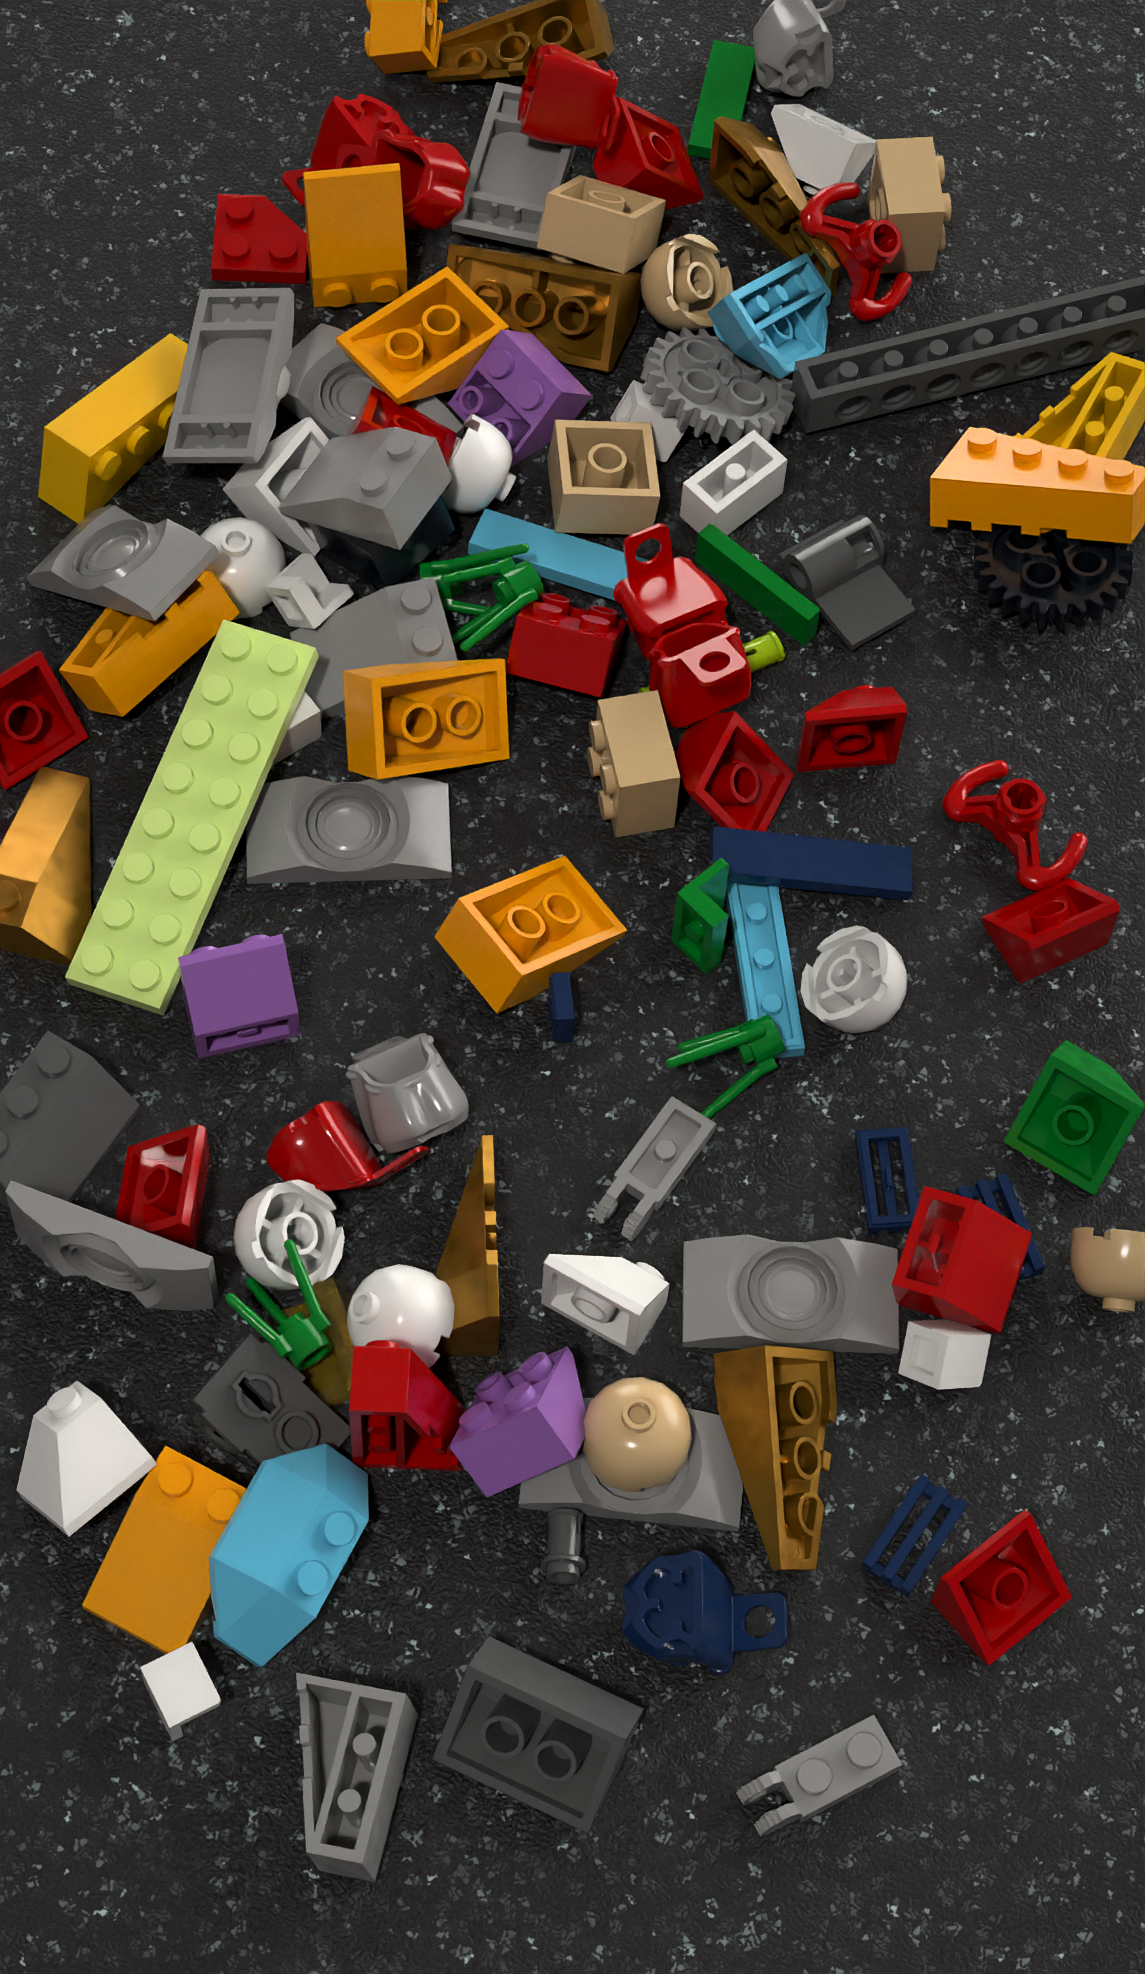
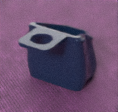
M692 1550L680 1555L658 1556L635 1573L623 1588L622 1595L626 1605L625 1617L622 1623L624 1637L638 1650L661 1662H668L675 1666L701 1664L707 1666L715 1674H724L733 1665L734 1653L779 1649L786 1644L788 1639V1604L786 1598L777 1592L734 1596V1589L730 1580L701 1551ZM756 1607H768L775 1615V1624L772 1631L761 1638L750 1636L745 1629V1619L748 1613Z

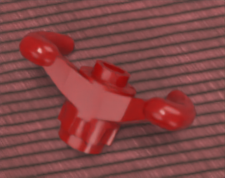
M855 182L835 183L821 189L809 199L800 213V222L804 232L809 236L827 241L837 253L840 263L847 270L852 283L849 300L851 313L863 322L880 319L895 310L905 298L912 284L911 275L901 272L897 274L887 293L877 301L873 300L882 266L892 262L900 250L901 234L896 225L886 219L876 221L871 218L861 224H856L823 215L824 209L830 204L840 200H854L860 195V187Z
M996 760L980 764L963 773L950 786L942 800L944 812L953 821L979 823L992 832L996 840L1002 842L1015 856L1016 878L1019 884L1031 891H1040L1057 884L1071 874L1082 859L1088 844V838L1081 832L1072 834L1065 851L1059 859L1049 867L1040 866L1038 831L1046 805V797L1036 783L1028 779H1014L1004 783L996 795L967 797L976 787L988 781L1005 777L1008 774L1009 767L1005 761Z

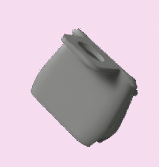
M813 0L773 1L753 29L755 69L758 83L768 91L802 97L806 91L816 86H822L827 89L834 79L831 34L822 18L840 12L845 7L846 0H833L829 5L820 9H816L812 3Z
M421 1033L409 1039L395 1036L352 1056L355 1063L347 1068L346 1077L351 1081L365 1132L379 1152L385 1150L389 1154L420 1145L434 1136L452 1130L468 1118L469 1104L467 1097L434 1047V1038L431 1035Z

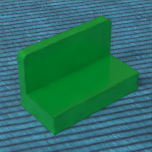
M723 858L717 860L677 892L671 941L705 975L721 963L728 921V915L723 911L730 867Z

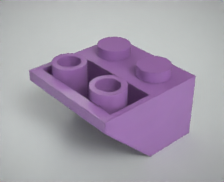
M501 329L450 399L448 405L464 422L472 413L501 431L510 443L513 455L510 467H513L551 442L555 420H574L592 395L532 333Z
M282 934L271 937L267 935H254L244 939L239 944L221 948L213 946L200 947L190 952L189 955L178 957L184 1003L198 1059L300 1036L299 1013Z
M566 1346L549 1355H546L545 1352L536 1353L524 1361L519 1369L503 1375L502 1372H496L481 1381L475 1389L477 1395L470 1408L460 1417V1427L449 1445L452 1452L486 1497H490L575 1459L585 1438L584 1418L586 1410L574 1356L569 1348Z

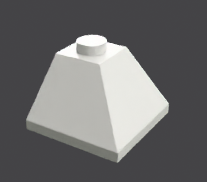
M801 104L774 105L771 116L787 161L795 177L806 182L803 189L812 195L835 183L855 182L875 153L877 140Z
M311 417L304 418L269 442L258 463H244L223 488V491L247 519L257 521L272 531L277 539L302 553H310L313 556L319 552L320 547L309 523L281 514L278 507L328 443L329 439Z
M549 1254L543 1266L541 1304L635 1355L667 1303L669 1283L664 1281L662 1274L652 1266L642 1262L633 1264L622 1257Z
M76 1381L71 1386L54 1393L48 1400L47 1405L33 1415L17 1492L23 1500L69 1537L157 1464L107 1404L83 1384Z

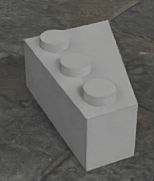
M296 1673L297 1691L300 1696L301 1725L299 1726L300 1744L303 1750L304 1779H302L306 1853L319 1871L375 1882L418 1714L405 1693Z

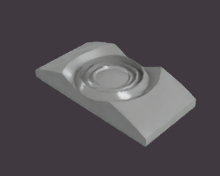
M496 82L469 168L470 178L465 189L464 208L453 220L452 231L539 249L537 248L547 193L564 184L568 170L573 162L576 146L541 142L520 133L521 122L517 120L521 87Z
M291 288L201 289L163 452V459L166 463H258L266 450L276 426L278 383L281 371L292 352L294 293Z
M320 323L292 348L291 356L285 365L291 374L287 394L281 398L279 404L301 420L311 417L330 440L331 438L348 434L372 386L381 391L383 390L336 344V337L345 331ZM434 395L404 403L456 432L458 438L464 433V426Z
M112 505L100 507L90 512L26 578L31 586L156 621L220 553L214 544L168 518L156 524L140 521L118 506Z
M301 776L265 783L246 824L247 884L452 878L448 783L411 776H397L378 780L371 778L360 782H331Z
M12 1180L10 1181L5 1193L17 1235L34 1254L63 1277L87 1276L105 1286L130 1291L145 1308L180 1311L214 1309L219 1299L213 1256Z
M747 1234L686 1241L683 1243L682 1347L745 1349L770 1345L833 1352L898 1354L899 1304L896 1303L891 1285L898 1267V1250L880 1244L838 1237L809 1242H779Z
M583 1398L585 1410H587L593 1398ZM686 1408L690 1418L691 1446L684 1467L671 1482L661 1487L658 1484L652 1488H642V1492L631 1493L610 1487L591 1472L581 1445L575 1459L521 1482L518 1508L540 1511L570 1508L579 1511V1514L582 1513L587 1516L739 1532L743 1482L720 1415Z

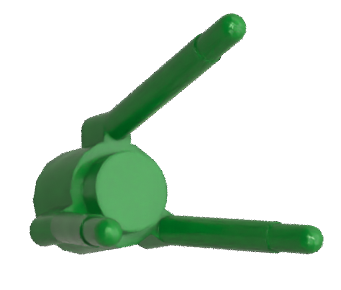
M522 543L451 560L420 563V580L435 578L444 612L455 611L479 616L491 607L452 600V595L462 594L461 582L444 585L441 583V577L461 570L493 564L495 562L492 561L504 559L508 556L512 557L529 551V545Z
M508 556L493 564L461 570L441 577V583L447 585L498 574V580L492 583V589L498 603L452 634L453 645L468 637L460 644L462 651H468L520 609L544 594L541 579L528 561L524 560L515 565L512 557Z
M768 1014L755 1020L746 1021L736 1027L681 1042L678 1045V1050L683 1053L670 1057L665 1061L667 1068H674L735 1047L744 1065L752 1061L755 1063L751 1070L700 1113L708 1119L711 1118L760 1076L778 1068L774 1057L784 1053L785 1047L773 1020Z
M288 1239L284 1242V1247L310 1313L309 1318L303 1312L296 1313L287 1318L265 1289L251 1276L246 1279V1285L279 1326L276 1332L234 1294L228 1293L225 1296V1301L272 1345L281 1359L288 1357L295 1368L301 1371L319 1362L332 1349L333 1344L325 1334L332 1324L321 1310L294 1241Z

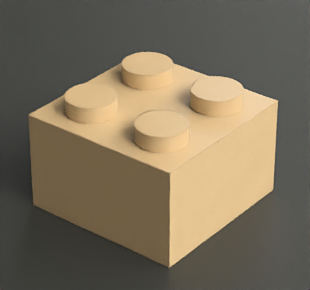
M933 137L877 139L867 196L870 219L872 218L876 221L886 219L894 223L900 231L902 240L900 250L895 255V259L883 265L881 273L934 271L937 252L944 251L945 228L943 222H949L951 219V199L949 193H942L941 184L944 183L945 177L944 159L942 155L936 156Z
M579 175L547 193L537 248L552 252L551 257L560 262L577 263L583 261L593 264L599 269L624 274L647 260L656 249L666 200Z
M555 420L547 457L555 533L631 535L653 526L660 500V490L651 423Z
M658 690L598 700L596 720L589 721L592 747H587V757L592 777L600 776L603 790H598V803L602 819H611L615 838L674 828L680 774Z

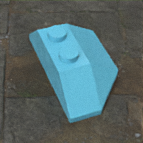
M804 253L728 294L707 313L713 321L716 335L723 343L729 346L735 355L782 379L794 371L795 361L819 356L825 352L828 327L826 306L830 304L831 291L807 253Z
M319 1444L262 1461L208 1557L211 1599L216 1619L213 1621L214 1637L255 1666L263 1667L316 1618L369 1521L368 1473L328 1444Z

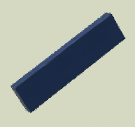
M716 826L712 827L709 834V867L720 858H723L730 865L727 880L729 882L898 900H909L913 893L912 852L910 847Z

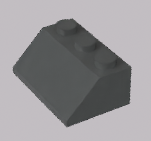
M50 1031L45 1033L0 1092V1203L9 1209L5 1191L11 1180L71 1203L140 1110V1104L91 1055Z
M489 1636L467 1667L433 1760L588 1833L625 1757L644 1709Z

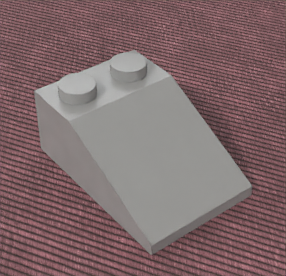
M399 427L339 436L328 441L278 508L283 515L400 550L451 482L452 477L437 439Z
M434 577L384 587L334 611L315 629L299 628L290 632L291 640L315 647L318 652L319 658L306 685L305 692L319 708L321 719L345 714L344 670L387 664L458 661Z

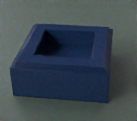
M570 972L551 973L548 984V1005L552 1039H555V1043L572 1042L575 1016Z

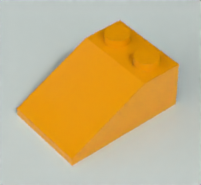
M399 163L303 172L307 259L314 308L327 306L342 307L347 304L367 302L386 303L407 292V261Z
M445 267L336 337V344L399 405L458 389L501 329L509 330V326L451 269Z
M505 659L387 664L343 671L348 771L378 780L510 759Z
M562 856L458 898L434 937L493 1010L499 1013L535 997L548 988L551 973L572 972L622 938L627 929L568 858Z
M165 1446L156 1460L157 1465L149 1471L136 1492L87 1593L82 1608L161 1652L168 1654L192 1642L213 1607L208 1557L247 1489Z

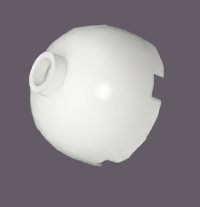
M471 413L463 424L468 428L463 439L457 436L455 438L448 465L452 480L441 494L446 508L460 514H474L482 511L494 498L503 502L516 479V476L509 472L513 455L508 440L501 431L489 422Z
M242 517L227 518L210 525L200 536L214 544L220 555L205 570L212 571L239 610L240 614L234 619L254 617L262 613V607L272 602L264 587L287 567L281 543L272 531L254 520Z
M858 925L840 929L824 939L816 948L821 954L816 959L813 967L807 963L803 970L800 992L805 1007L826 1025L843 1032L863 1033L876 1030L884 1025L900 1009L907 991L908 978L901 955L881 935Z
M300 1179L269 1185L249 1198L236 1219L233 1235L236 1255L244 1270L264 1286L276 1290L300 1289L284 1247V1242L291 1239L296 1245L312 1286L331 1276L342 1258L345 1239L343 1226L336 1228L335 1219L331 1213L332 1210H336V1207L331 1198L320 1189L317 1190L314 1184Z
M398 1264L375 1270L363 1279L350 1301L347 1316V1331L350 1343L353 1346H366L368 1342L375 1340L392 1341L397 1343L400 1348H411L425 1365L430 1368L441 1355L433 1352L441 1336L449 1338L453 1329L455 1306L450 1287L445 1281L437 1279L433 1273L413 1266Z

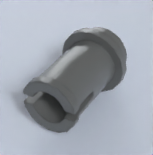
M570 1508L554 1509L548 1512L547 1521L549 1522L547 1556L542 1559L541 1568L546 1572V1579L556 1584H573L579 1581L580 1573L585 1571L586 1561L580 1557L583 1514H579V1511Z

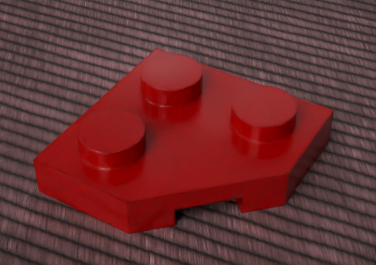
M218 194L211 264L212 280L306 284L308 262L306 233L265 196Z

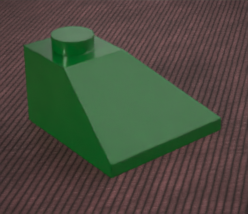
M1066 1040L1050 1055L1003 1142L1095 1196L1145 1109V1104L1112 1066Z

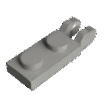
M673 1096L670 1097L614 1174L612 1185L594 1211V1218L605 1223L614 1215L625 1193L628 1192L639 1199L640 1202L633 1213H630L626 1218L621 1235L630 1241L634 1240L648 1222L653 1210H659L715 1132L716 1123Z
M872 1715L776 1765L773 1771L752 1780L741 1787L736 1793L743 1805L757 1802L779 1788H782L790 1803L763 1814L755 1822L754 1826L761 1837L797 1819L800 1822L809 1819L896 1773L901 1769L902 1763L876 1717Z

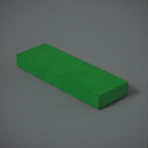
M713 40L688 144V155L711 158L714 121L719 117L723 116L738 121L743 120L755 68L754 47Z
M709 523L698 533L695 556L697 563L805 647L816 637L820 614L819 607L714 525Z

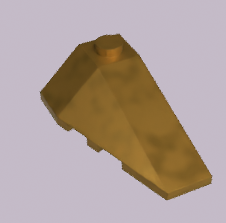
M536 0L443 34L437 68L426 70L427 77L430 83L526 76L528 64L534 51L538 47L547 44L559 45L588 61L609 57L614 50L607 13L600 0Z
M723 116L719 117L714 121L708 182L789 261L807 253L829 287L832 297L836 293L840 264L827 241L809 236L804 232L800 222V213L808 201L779 145L774 139L766 137L754 124Z
M449 244L446 267L451 269L481 298L509 328L518 332L532 333L556 359L565 364L606 372L612 371L636 322L641 290L640 273L628 271L622 274L616 271L599 269L591 264L566 263L551 258Z
M43 766L37 772L0 845V950L70 966L92 917L89 777Z
M484 1135L481 1138L435 1274L437 1279L445 1281L450 1287L455 1306L453 1329L450 1337L441 1336L437 1347L433 1351L441 1354L439 1357L498 1356L499 1286L498 1253L496 1250V1211H494L493 1135Z
M770 1345L715 1353L714 1385L717 1394L718 1412L772 1570L781 1571L816 1570L824 1514V1505L818 1496L820 1472L829 1471L831 1453L823 1450L827 1424L835 1423L838 1406L834 1353L827 1350Z

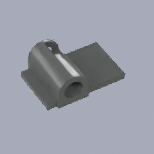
M858 515L847 522H844L842 519L781 552L778 556V560L783 565L782 572L799 593L820 608V613L850 650L859 647L915 615L916 609L882 569L884 559L883 540L873 522L864 515ZM869 531V533L871 534L875 544V549H873L865 540L863 536L864 532Z
M248 1334L191 1399L200 1409L193 1420L197 1427L212 1442L229 1453L236 1454L245 1451L259 1465H261L263 1460L307 1449L319 1444H328L337 1451L351 1434L350 1427L303 1383L305 1377L285 1358L281 1359L267 1341L259 1342L252 1334ZM214 1430H215L222 1438H220L219 1436H217V1435L214 1433Z

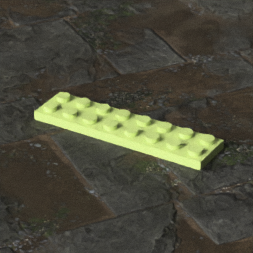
M223 619L65 975L69 985L164 1016L181 977L178 957L189 955L198 938L319 658L315 647Z

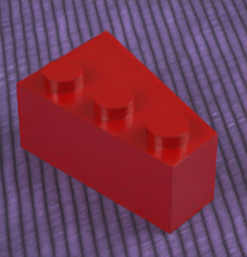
M386 1340L371 1341L366 1346H353L349 1406L352 1462L358 1467L463 1471V1465L452 1452L449 1445L460 1427L459 1419L466 1412V1408L411 1348H400L397 1343Z

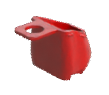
M547 44L538 47L529 61L527 75L521 87L517 120L521 122L520 133L541 142L587 147L589 150L597 148L600 143L602 151L608 152L621 112L615 95L618 77L614 70L605 71L595 61H588L559 45ZM611 116V123L607 133L608 122Z
M358 94L356 99L344 100L335 96L325 111L315 147L310 156L312 167L286 171L283 173L281 180L295 199L305 206L304 191L299 188L297 181L303 179V172L335 169L338 151L343 144L372 146L376 133L384 129H388L396 134L415 136V133L404 124L396 110L376 98ZM357 155L352 156L347 161L345 168L361 167L359 157Z
M384 129L376 133L372 146L343 144L339 148L335 169L345 168L347 161L354 155L359 157L361 167L399 163L404 229L438 231L453 221L464 208V194L470 178V170L460 152L451 144L433 142L419 136L396 134L388 129Z
M655 524L625 538L623 541V551L627 578L622 579L615 585L613 597L616 602L622 605L629 618V628L635 635L640 651L647 661L651 663L652 657L649 655V652L654 648L656 641L661 636L692 623L717 622L722 625H728L725 614V607L728 605L724 593L717 584L693 564L692 560L682 556L673 558L670 532L665 524ZM652 538L659 540V551L652 559L645 562L636 560V550L642 542Z
M717 622L692 623L661 636L656 641L654 648L649 652V655L652 657L649 690H658L663 713L670 726L675 728L688 726L735 705L750 695L752 684L751 670L739 636L741 631L738 627L722 625Z
M325 1101L314 1106L308 1113L283 1127L273 1137L266 1158L269 1167L285 1182L300 1179L314 1184L317 1190L320 1189V1191L326 1193L366 1188L385 1183L390 1177L429 1153L430 1150L428 1146H418L383 1168L343 1102Z

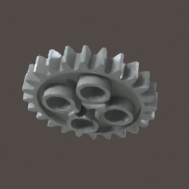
M684 327L679 336L668 331L665 339L656 338L654 346L649 347L642 366L643 370L640 378L645 380L642 389L644 392L652 394L650 399L651 405L664 406L661 416L663 418L676 416L679 419L676 427L679 429L688 425L694 427V436L697 438L704 432L710 433L713 443H718L721 436L727 437L729 442L734 445L739 441L740 437L743 438L753 429L766 441H769L772 433L778 435L781 433L783 425L787 424L794 406L792 403L795 393L790 391L792 380L779 379L735 355L729 346L723 343L717 335L715 337L710 336L704 328H699L697 335H694Z

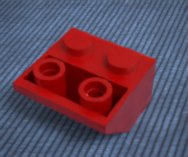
M544 593L541 598L538 597L537 600L526 605L517 615L505 672L601 698L609 687L628 629L629 620L618 618V612L608 607L591 605L589 610L571 606V600L565 596Z
M924 1186L891 1284L896 1303L904 1308L1001 1335L1032 1239V1233L977 1200Z

